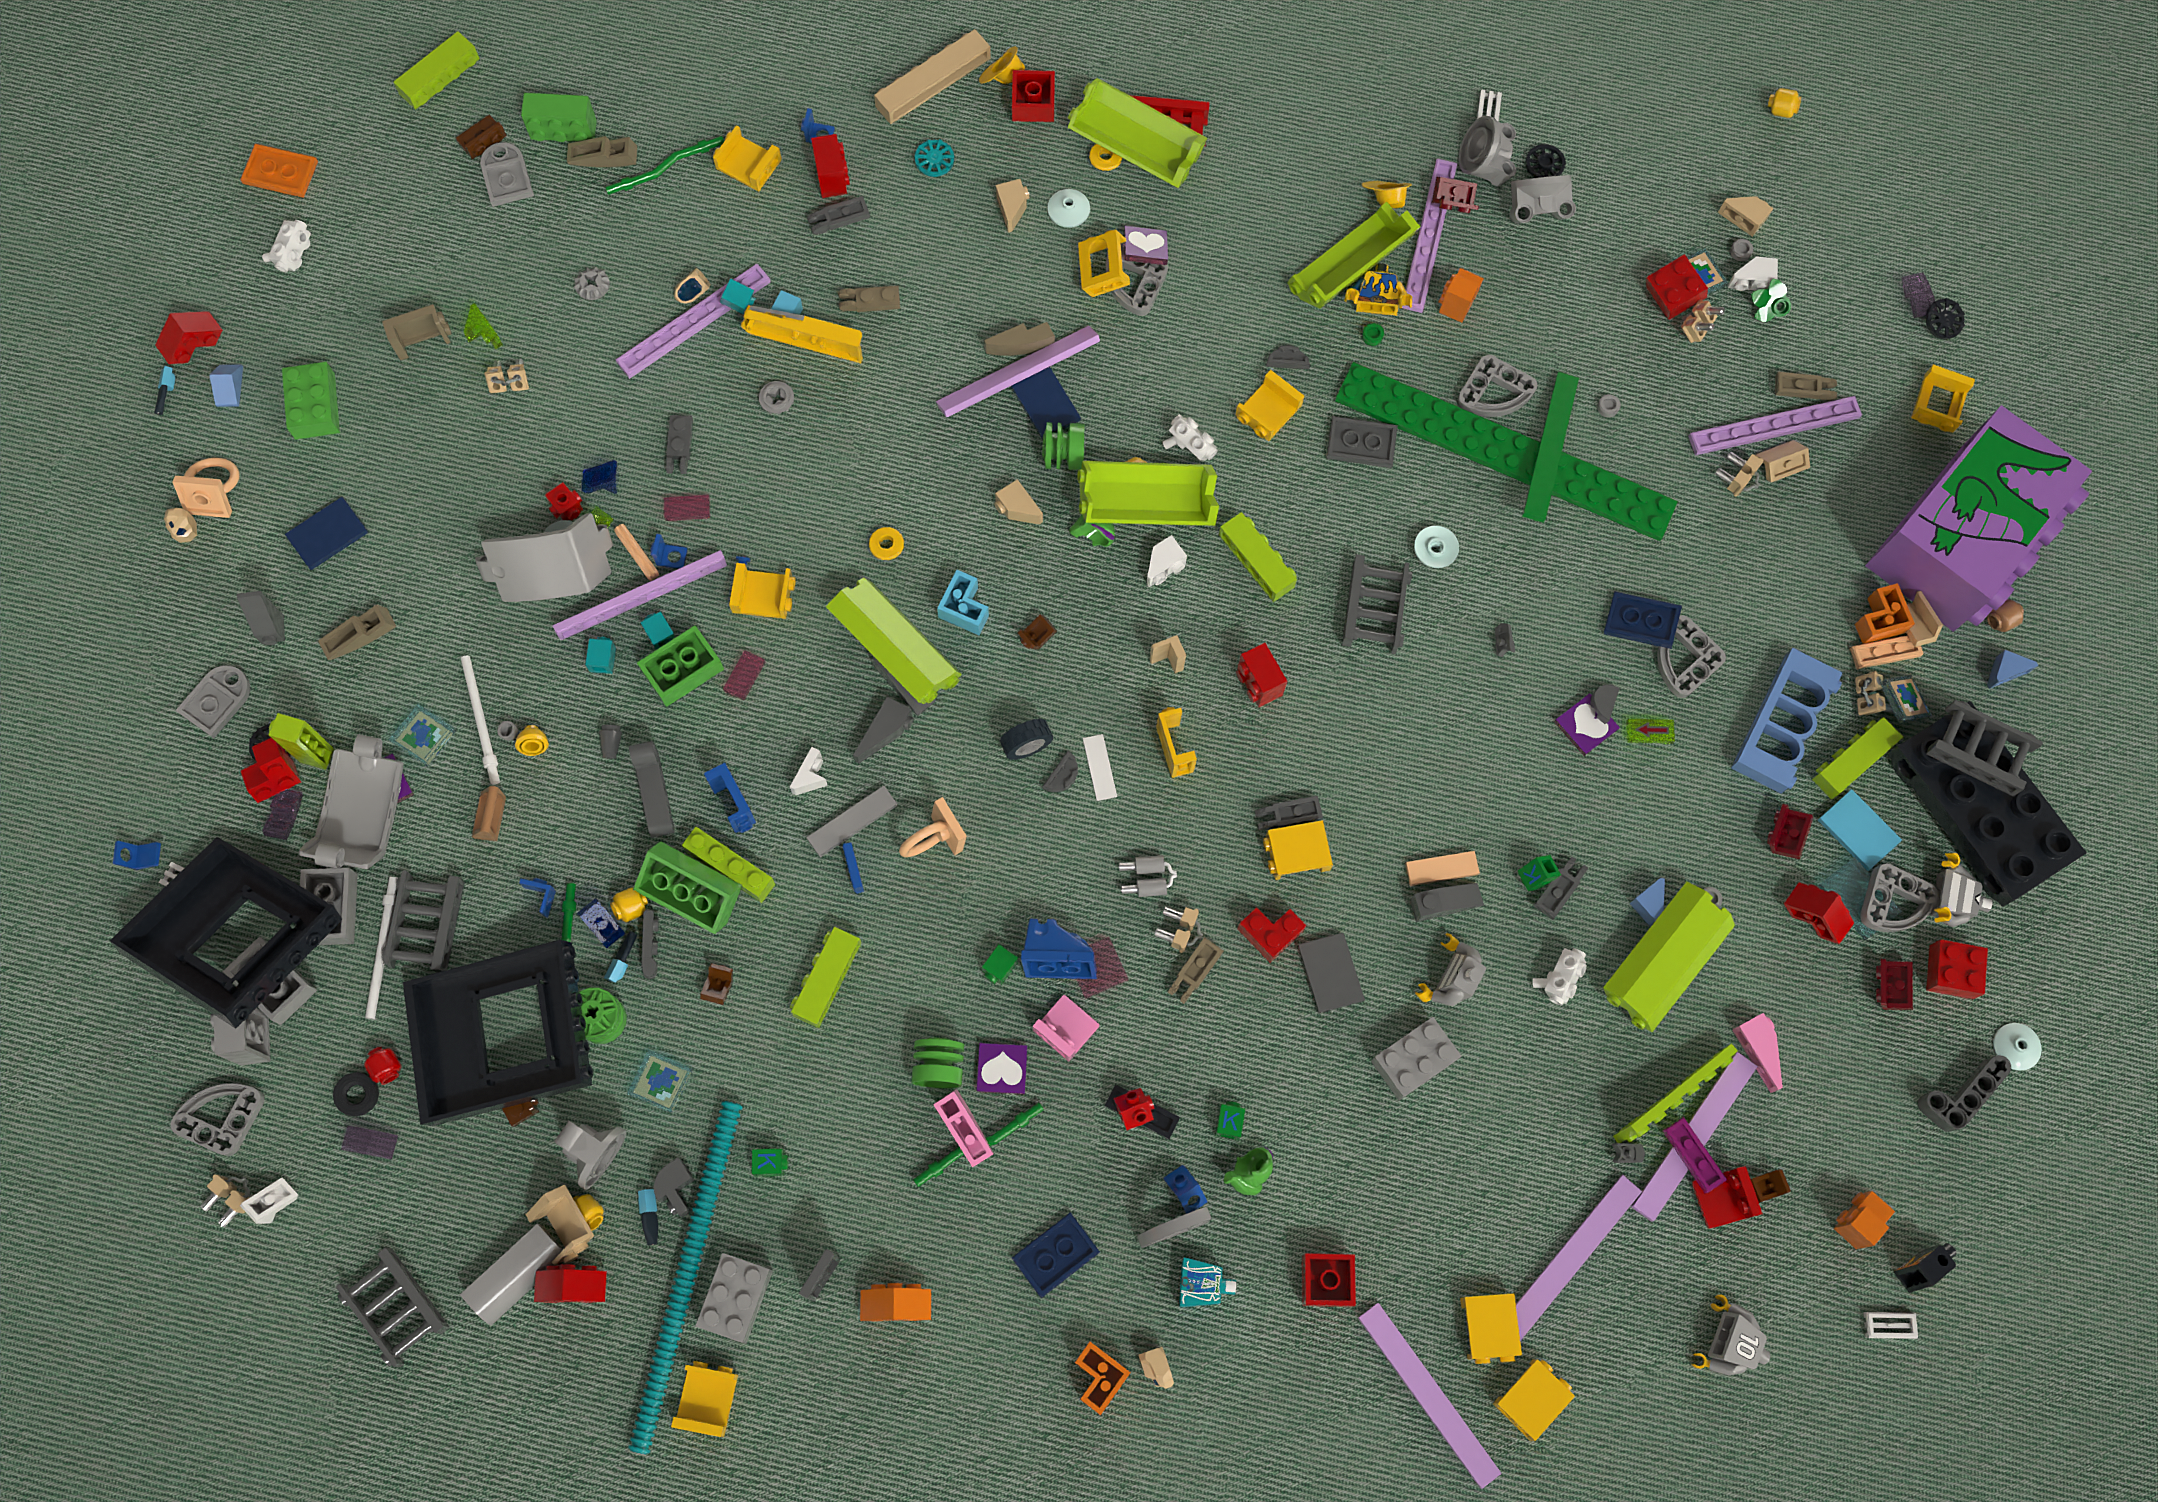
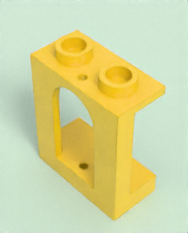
M1109 230L1104 234L1089 237L1085 241L1078 243L1082 289L1091 297L1130 285L1129 276L1123 272L1120 243L1126 242V238L1117 230ZM1108 248L1109 272L1092 277L1090 254Z
M1933 364L1924 375L1911 418L1918 420L1922 424H1929L1938 427L1942 431L1953 433L1963 422L1959 418L1966 395L1973 387L1975 379ZM1933 386L1953 392L1947 415L1927 408Z

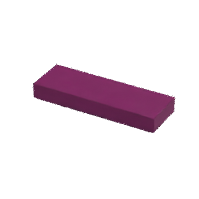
M1684 1117L1662 1130L1704 1193L1710 1192L1727 1180Z

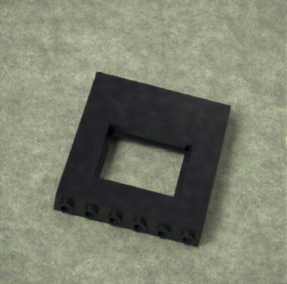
M216 837L135 915L110 942L121 955L236 1029L303 959L319 945L342 918L330 903L226 841ZM247 900H250L283 920L286 924L231 979L195 956L194 953ZM292 923L295 925L293 929L290 926ZM235 980H236L237 983H238L237 986H235L234 984H232Z
M559 939L403 982L420 1125L437 1126L593 1085V1069L589 1064L588 1057L590 1047L585 1037L586 1021L582 1016L581 1010L583 1000L577 983L579 981V974L574 962L576 952L571 942ZM537 985L547 1058L489 1073L480 1000Z

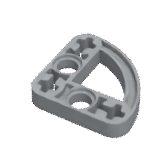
M1120 243L1122 268L1140 274L1143 278L1133 298L1122 288L1110 292L1125 309L1138 316H1145L1150 312L1166 279L1168 264L1160 258L1130 255L1129 261H1126L1128 255H1126L1125 244ZM1108 255L1106 259V272H1109ZM1135 258H1141L1144 260V264L1136 266L1132 261ZM1158 267L1162 268L1159 272H1155V269ZM1147 283H1152L1156 286V289L1147 291L1144 286ZM1144 296L1146 297L1145 305L1140 308L1138 304H1141Z
M1486 355L1480 359L1460 392L1457 404L1460 408L1478 416H1504L1517 411L1532 398L1537 389V381L1532 376L1492 355ZM1488 363L1491 364V367L1488 369L1487 373H1482L1485 368V365H1487ZM1508 372L1512 374L1513 380H1504L1502 373ZM1517 378L1520 379L1518 384L1515 385ZM1481 379L1484 386L1476 387L1473 385L1472 380ZM1491 381L1518 395L1515 399L1501 404L1479 403L1480 398ZM1526 384H1529L1530 387L1527 390L1523 389ZM1471 391L1474 394L1471 398V401L1466 403L1465 399L1468 397Z
M1680 615L1678 625L1683 623L1685 627L1681 630L1676 629L1675 638L1697 660L1678 678L1671 666L1669 648L1658 646L1657 660L1660 674L1670 691L1679 698H1686L1722 666L1726 655L1689 617ZM1692 631L1693 633L1687 638L1686 635ZM1692 638H1700L1703 641V647H1695L1692 643ZM1716 655L1718 659L1708 666L1706 663L1712 656ZM1693 668H1701L1704 671V677H1696L1693 674ZM1689 679L1691 683L1686 689L1680 690V685Z
M1891 864L1879 865L1873 869L1860 913L1861 922L1866 927L1880 932H1898L1914 927L1926 919L1933 910L1938 898L1937 889L1931 883ZM1902 878L1909 883L1908 891L1901 886ZM1876 890L1881 891L1883 894L1882 902L1875 898ZM1893 892L1919 904L1917 909L1904 920H1886Z
M221 1084L209 1087L192 1096L180 1107L171 1121V1130L175 1134L220 1155L232 1156L239 1150L265 1101L264 1095L261 1091L242 1084ZM227 1095H239L221 1129L192 1116L201 1106L213 1099ZM254 1095L256 1102L249 1104V1101L246 1100L247 1097ZM241 1107L251 1111L250 1114L240 1111ZM243 1115L245 1124L243 1127L236 1129L233 1121L237 1116ZM186 1121L187 1124L195 1128L191 1131L182 1128L179 1123ZM204 1128L211 1130V1137L207 1141H201L199 1138V1134ZM217 1139L229 1141L232 1144L230 1149L216 1143Z
M1204 1207L1156 1226L1138 1235L1137 1238L1141 1248H1145L1205 1225L1212 1218L1208 1208Z

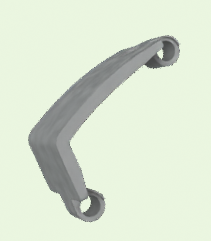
M586 513L566 529L524 536L485 539L481 542L485 555L475 558L482 580L485 582H496L503 602L545 600L583 594L593 590L611 574L605 552L613 546V542L607 525H596L593 514Z
M356 734L353 752L342 749L334 750L315 837L300 848V856L314 858L316 865L339 869L343 865L369 869L384 857L397 807L404 764L401 761L381 757L382 740L380 738Z

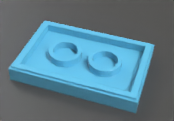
M1852 789L1818 819L1867 871L1873 868L1902 841Z

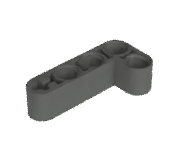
M651 740L630 745V757L636 769L651 838L675 833L661 761L654 742Z
M2001 1055L1985 1059L1952 1099L1945 1093L1936 1090L1922 1095L1918 1100V1107L1925 1116L1943 1131L1952 1132L1962 1129L2011 1071V1063L2006 1057ZM1978 1080L1983 1082L1984 1090L1979 1087ZM1964 1097L1969 1100L1970 1107L1964 1104ZM1930 1098L1936 1101V1109L1931 1106ZM1950 1114L1955 1118V1125L1949 1120Z

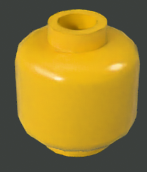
M1779 88L1775 95H1770L1768 107H1771V113L1774 116L1791 118L1799 111L1801 97H1799L1796 90Z
M630 887L613 896V902L610 903L611 910L617 920L621 919L624 922H629L644 914L645 905L648 904L647 898L633 890V887Z
M589 1194L573 1197L591 1231L599 1227L603 1221V1207Z

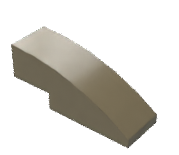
M604 136L568 144L567 163L569 165L585 167L636 165L637 145L630 137L610 141Z
M1047 322L1029 330L1022 323L984 340V349L986 354L1000 356L1030 354L1055 343V335Z
M375 605L360 617L352 616L318 640L327 659L333 660L371 643L395 628L396 625L386 607Z

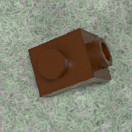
M1040 614L1025 630L1020 629L1017 633L1021 637V643L1026 648L1039 650L1057 632V629L1043 614Z
M711 963L708 977L700 993V999L724 1005L733 984V969L725 965Z
M1782 1169L1751 1179L1759 1203L1791 1192Z

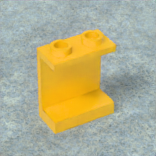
M737 125L732 132H728L724 143L713 154L717 170L758 192L782 160L778 147L771 145L766 150L743 138L740 127Z
M1270 370L1265 375L1263 384L1244 405L1241 403L1237 405L1235 415L1242 424L1254 429L1257 436L1270 441L1302 406L1304 395Z
M736 563L729 603L732 613L786 619L787 611L791 612L792 609L790 591L795 589L796 578L792 576L791 569L786 568L784 575L748 571L746 564Z
M1174 707L1163 709L1158 714L1156 725L1171 778L1193 773L1197 761L1194 751L1179 755L1175 753L1168 729L1180 725L1182 709H1175Z
M1323 820L1271 829L1267 831L1266 838H1263L1264 849L1266 852L1269 851L1271 860H1268L1269 872L1274 874L1275 880H1280L1282 875L1314 869L1326 872L1330 871L1333 866Z
M1514 1294L1460 1298L1461 1308L1466 1309L1471 1354H1467V1359H1475V1364L1490 1363V1358L1500 1357V1362L1515 1361V1356L1522 1355Z
M1538 1359L1531 1360L1529 1362L1531 1366L1504 1396H1499L1493 1403L1529 1441H1536L1575 1397L1570 1391L1572 1387L1564 1379L1560 1378L1558 1380L1551 1373L1553 1371L1552 1367L1544 1360L1539 1361Z
M693 1361V1366L685 1365L687 1375L677 1417H673L671 1427L724 1437L738 1375L732 1374L733 1368L718 1366L716 1371L707 1369L708 1363Z

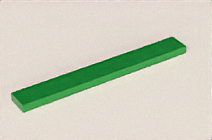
M1558 372L1556 375L1522 517L1542 523L1546 520L1579 381L1578 377Z

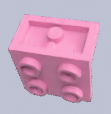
M1063 995L1042 1020L1038 1019L1033 1025V1032L1069 1062L1099 1028V1024L1066 995Z

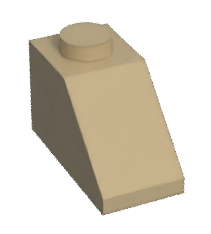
M1021 179L996 185V198L1008 233L1014 230L1027 208L1026 199H1029L1027 187H1023Z
M1756 196L1727 198L1718 213L1753 237L1774 208Z
M1018 479L995 493V507L1000 514L1004 513L1008 519L1033 524H1041L1043 522V513Z

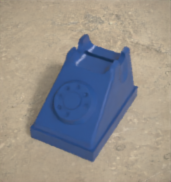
M1038 919L1029 920L1024 950L1021 953V961L1026 978L1097 979L1095 955L1093 949L1084 939L1073 932L1069 933L1061 928L1055 919H1047L1045 924H1040Z

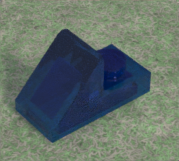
M612 460L583 470L581 491L589 494L605 489L617 494L619 480L617 461Z
M597 898L577 912L579 917L606 949L625 934Z

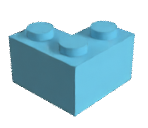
M956 570L937 611L938 618L980 635L989 617L988 606L972 600L978 589L977 578Z

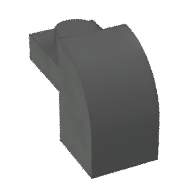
M679 1157L659 1171L654 1181V1194L657 1201L661 1203L669 1199L666 1204L672 1214L676 1215L678 1213L683 1218L691 1213L678 1191L695 1181V1179Z

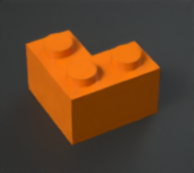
M1462 268L1459 269L1457 274H1452L1450 280L1446 282L1438 302L1442 304L1439 313L1463 323L1484 278Z
M1898 583L1876 589L1867 598L1873 613L1864 615L1855 623L1862 644L1905 634L1915 625Z
M1873 1191L1860 1192L1852 1199L1851 1203L1853 1206L1848 1211L1844 1210L1837 1217L1836 1221L1838 1223L1833 1228L1855 1249L1875 1246L1890 1228L1885 1223L1895 1213Z
M887 1283V1288L886 1284H872L871 1289L861 1290L860 1321L931 1320V1289H921V1284H906V1288H902V1283Z
M1089 1342L1075 1361L1076 1365L1094 1378L1080 1400L1101 1415L1131 1372L1092 1342Z

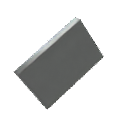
M1332 416L1326 459L1392 468L1398 425Z
M1344 932L1298 945L1318 1014L1365 1001Z
M826 1249L798 1294L813 1302L816 1301L840 1262V1258Z

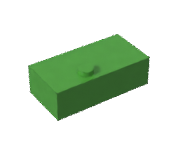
M659 842L647 851L633 890L716 934L728 923L742 885L667 844Z

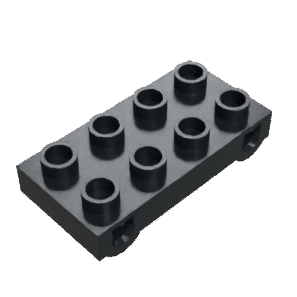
M1971 701L1967 702L1970 707L1976 709ZM1949 713L1897 746L1887 755L1890 757L1893 769L1899 778L1914 789L1977 873L1978 881L1982 884L1983 890L2003 907L2087 854V852L2022 767L2018 776L2027 783L2023 791L2015 796H2011L1926 754L1931 744L1938 739L1943 740L1953 717ZM1962 720L1953 740V746L1965 751L1975 725ZM1984 730L1974 753L1976 758L1987 761L1997 736ZM2005 745L1996 765L1997 768L2009 772L2014 757Z

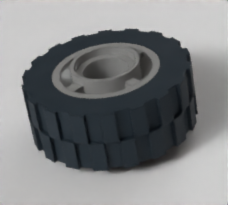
M1039 718L1028 720L1009 729V731L1001 736L1000 744L1007 759L1018 760L1040 752L1051 744L1054 738L1047 721Z

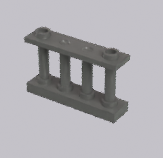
M1356 554L1352 566L1342 646L1351 647L1353 640L1361 638L1392 643L1391 654H1396L1398 647H1402L1404 641V634H1401L1406 588L1407 585H1410L1412 579V571H1409L1410 563L1405 562L1401 572L1368 567V564H1364L1365 556ZM1372 576L1400 581L1399 593L1366 588L1365 585L1361 584L1362 577ZM1365 596L1396 601V614L1364 609L1358 605L1359 598ZM1363 617L1394 622L1393 634L1359 629L1356 626V619Z
M1954 700L1944 711L1952 714L1953 717L1943 740L1938 739L1931 744L1926 754L2011 796H2015L2023 791L2027 782L2018 776L2027 752L2032 753L2041 747L2043 742L2036 739L2033 734L2021 732L1970 707L1966 702ZM1962 720L1975 725L1965 751L1954 747L1952 744ZM1984 730L1997 736L1987 761L1976 758L1974 755ZM2006 741L2019 747L2009 772L1997 768L1996 765Z
M402 870L401 877L396 882L398 893L387 946L382 950L381 957L384 965L395 969L396 960L429 963L431 970L436 973L448 969L465 883L461 878L449 876L448 882L445 884L413 881V876L409 872ZM410 891L443 894L445 896L444 904L440 907L408 904ZM407 913L438 917L440 919L439 929L434 931L403 927L405 915ZM401 937L434 940L436 943L435 949L431 954L399 951Z
M385 1247L377 1253L381 1258L379 1266L351 1288L348 1285L338 1284L336 1289L339 1291L337 1296L341 1303L346 1307L349 1305L383 1352L381 1354L383 1361L389 1367L391 1365L393 1367H402L404 1362L399 1357L402 1353L428 1332L443 1334L450 1326L394 1250ZM391 1272L396 1279L393 1282L394 1285L364 1308L356 1296L383 1274ZM405 1292L410 1298L408 1305L378 1328L370 1316L397 1294ZM414 1312H420L425 1318L422 1321L423 1324L393 1348L385 1338V1335Z

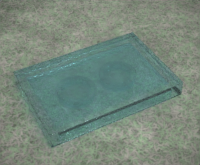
M1853 857L1821 882L1818 887L1828 892L1830 890L1841 896L1843 904L1849 910V914L1854 921L1853 927L1864 940H1867L1877 932L1866 927L1860 918L1871 875ZM1876 890L1875 898L1880 902L1883 900V894L1881 891ZM1892 899L1886 916V920L1889 921L1902 912Z

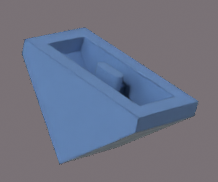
M219 365L209 374L214 401L217 407L239 406L243 373L242 365Z
M2004 650L1995 658L1987 686L1990 689L2023 676L2035 669L2038 664L2036 661Z
M1664 878L1658 879L1630 903L1650 927L1664 911Z

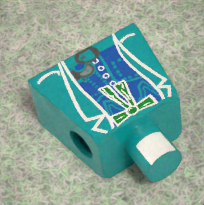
M1183 1258L1179 1307L1220 1304L1221 1294L1235 1295L1236 1280L1223 1279L1222 1267Z

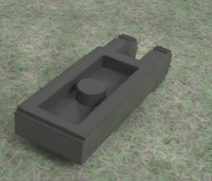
M863 196L824 207L822 210L808 215L807 219L809 223L821 222L814 225L811 229L813 234L820 235L828 230L870 218V213Z
M670 415L666 453V471L669 474L673 473L674 460H681L680 472L681 474H687L693 431L692 416Z
M1318 796L1276 803L1270 807L1254 811L1256 817L1274 814L1275 820L1258 824L1260 831L1323 819Z
M1571 857L1565 866L1559 870L1561 876L1547 886L1534 904L1536 909L1552 920L1578 887L1580 879L1588 869V867L1583 865L1577 871L1575 877L1570 875L1568 870L1575 864L1576 859L1574 857Z
M645 910L643 914L642 973L647 980H653L657 976L656 971H658L653 955H658V941H654V932L659 931V917H655L653 910Z

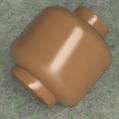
M2007 599L1996 611L1992 609L1987 615L1988 624L1994 630L2007 632L2023 622V607L2019 603Z

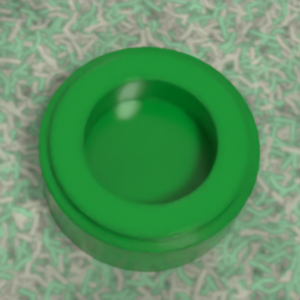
M1377 323L1367 324L1362 332L1363 341L1370 346L1379 345L1384 337V329Z

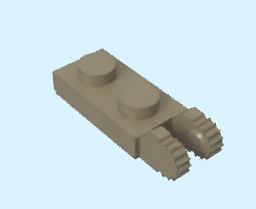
M899 286L858 288L855 290L848 288L838 292V296L841 299H856V302L850 300L839 303V309L842 311L867 312L900 309Z
M1778 372L1775 375V395L1821 399L1825 401L1837 399V392L1822 390V388L1831 389L1837 386V381L1833 378Z
M1204 937L1178 973V978L1168 993L1171 995L1176 993L1180 984L1184 981L1190 985L1188 990L1181 996L1180 1002L1185 1004L1193 991L1197 990L1224 950Z

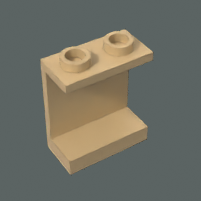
M565 1185L545 1193L526 1213L530 1223L547 1216L563 1243L565 1249L552 1261L554 1266L563 1261L565 1264H568L579 1257L578 1253L588 1247L587 1243L594 1237Z

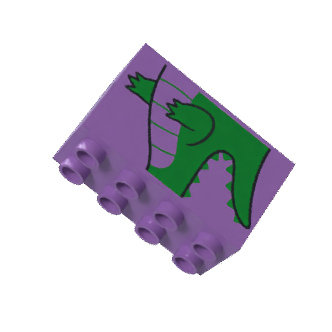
M2001 405L1963 444L1865 566L1888 584L1898 583L1902 594L1911 601L1914 600L1917 592L1922 591L1941 623L1954 632L1967 620L1973 625L1978 626L1992 609L1996 611L2014 591V588L2011 587L2017 577L2022 578L2040 558L2036 554L2043 545L2047 546L2065 526L2061 521L2068 513L2071 515L2088 497L2090 493L2082 488L2081 485L2091 474L2092 470Z

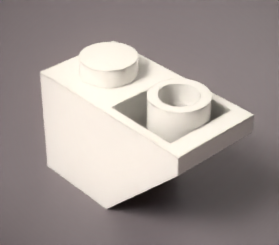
M1755 257L1734 273L1728 283V288H1734L1739 291L1768 289L1771 279H1777L1778 259Z
M1172 535L1153 546L1146 583L1148 587L1163 583L1167 579L1166 576L1173 572L1176 574L1185 567L1187 555Z

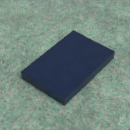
M1050 366L1011 385L1012 391L1042 440L1047 422H1052V433H1057L1058 423H1061L1062 428L1065 429L1069 427L1070 423L1081 421L1079 413Z
M341 497L287 532L285 536L308 568L313 570L369 532L345 499Z
M1614 591L1604 635L1672 649L1682 605Z
M1070 1212L1014 1255L1012 1260L1039 1297L1043 1298L1097 1256L1100 1251Z

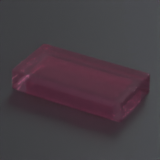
M709 495L664 497L665 521L711 518Z
M744 650L723 687V691L744 701L766 663L765 659Z

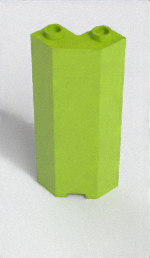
M1098 78L1091 83L1088 82L1083 91L1085 95L1083 102L1077 108L1073 107L1068 116L1070 120L1068 128L1179 188L1187 179L1193 163L1197 162L1208 138Z
M1386 202L1369 219L1301 272L1294 274L1287 282L1289 289L1300 300L1320 309L1418 231L1420 225L1407 210L1398 216L1388 202Z
M1082 461V467L1078 470L1077 480L1080 484L1079 513L1083 515L1086 523L1216 525L1219 505L1214 497L1217 474L1212 465Z
M863 577L857 581V586L853 589L849 587L842 589L826 606L919 703L926 704L932 702L937 697V691L940 688L944 690L952 689L960 681L959 677L962 673L870 580Z
M1687 881L1603 987L1607 1001L1615 1007L1621 1006L1628 1010L1632 1024L1641 1030L1644 1028L1650 1032L1655 1030L1735 926L1732 915L1726 908L1722 907L1719 909L1711 902L1713 896Z

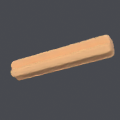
M624 524L617 526L614 529L615 534L648 580L652 581L659 576L657 569Z

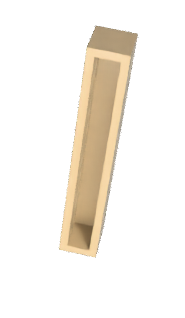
M975 29L970 33L964 34L958 41L947 45L938 54L930 56L921 65L913 67L904 76L896 78L886 88L878 90L874 95L876 108L890 124L894 123L990 60V45Z

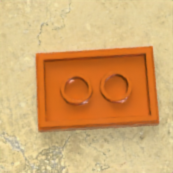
M255 144L240 180L246 185L304 198L318 160L316 157Z

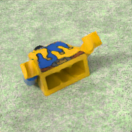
M1384 263L1377 264L1375 272H1366L1364 278H1360L1351 288L1347 289L1344 299L1345 302L1352 300L1354 304H1357L1356 312L1397 316L1398 306L1399 309L1405 305L1412 308V295L1408 294L1403 284L1397 281L1396 274L1388 273L1389 267Z

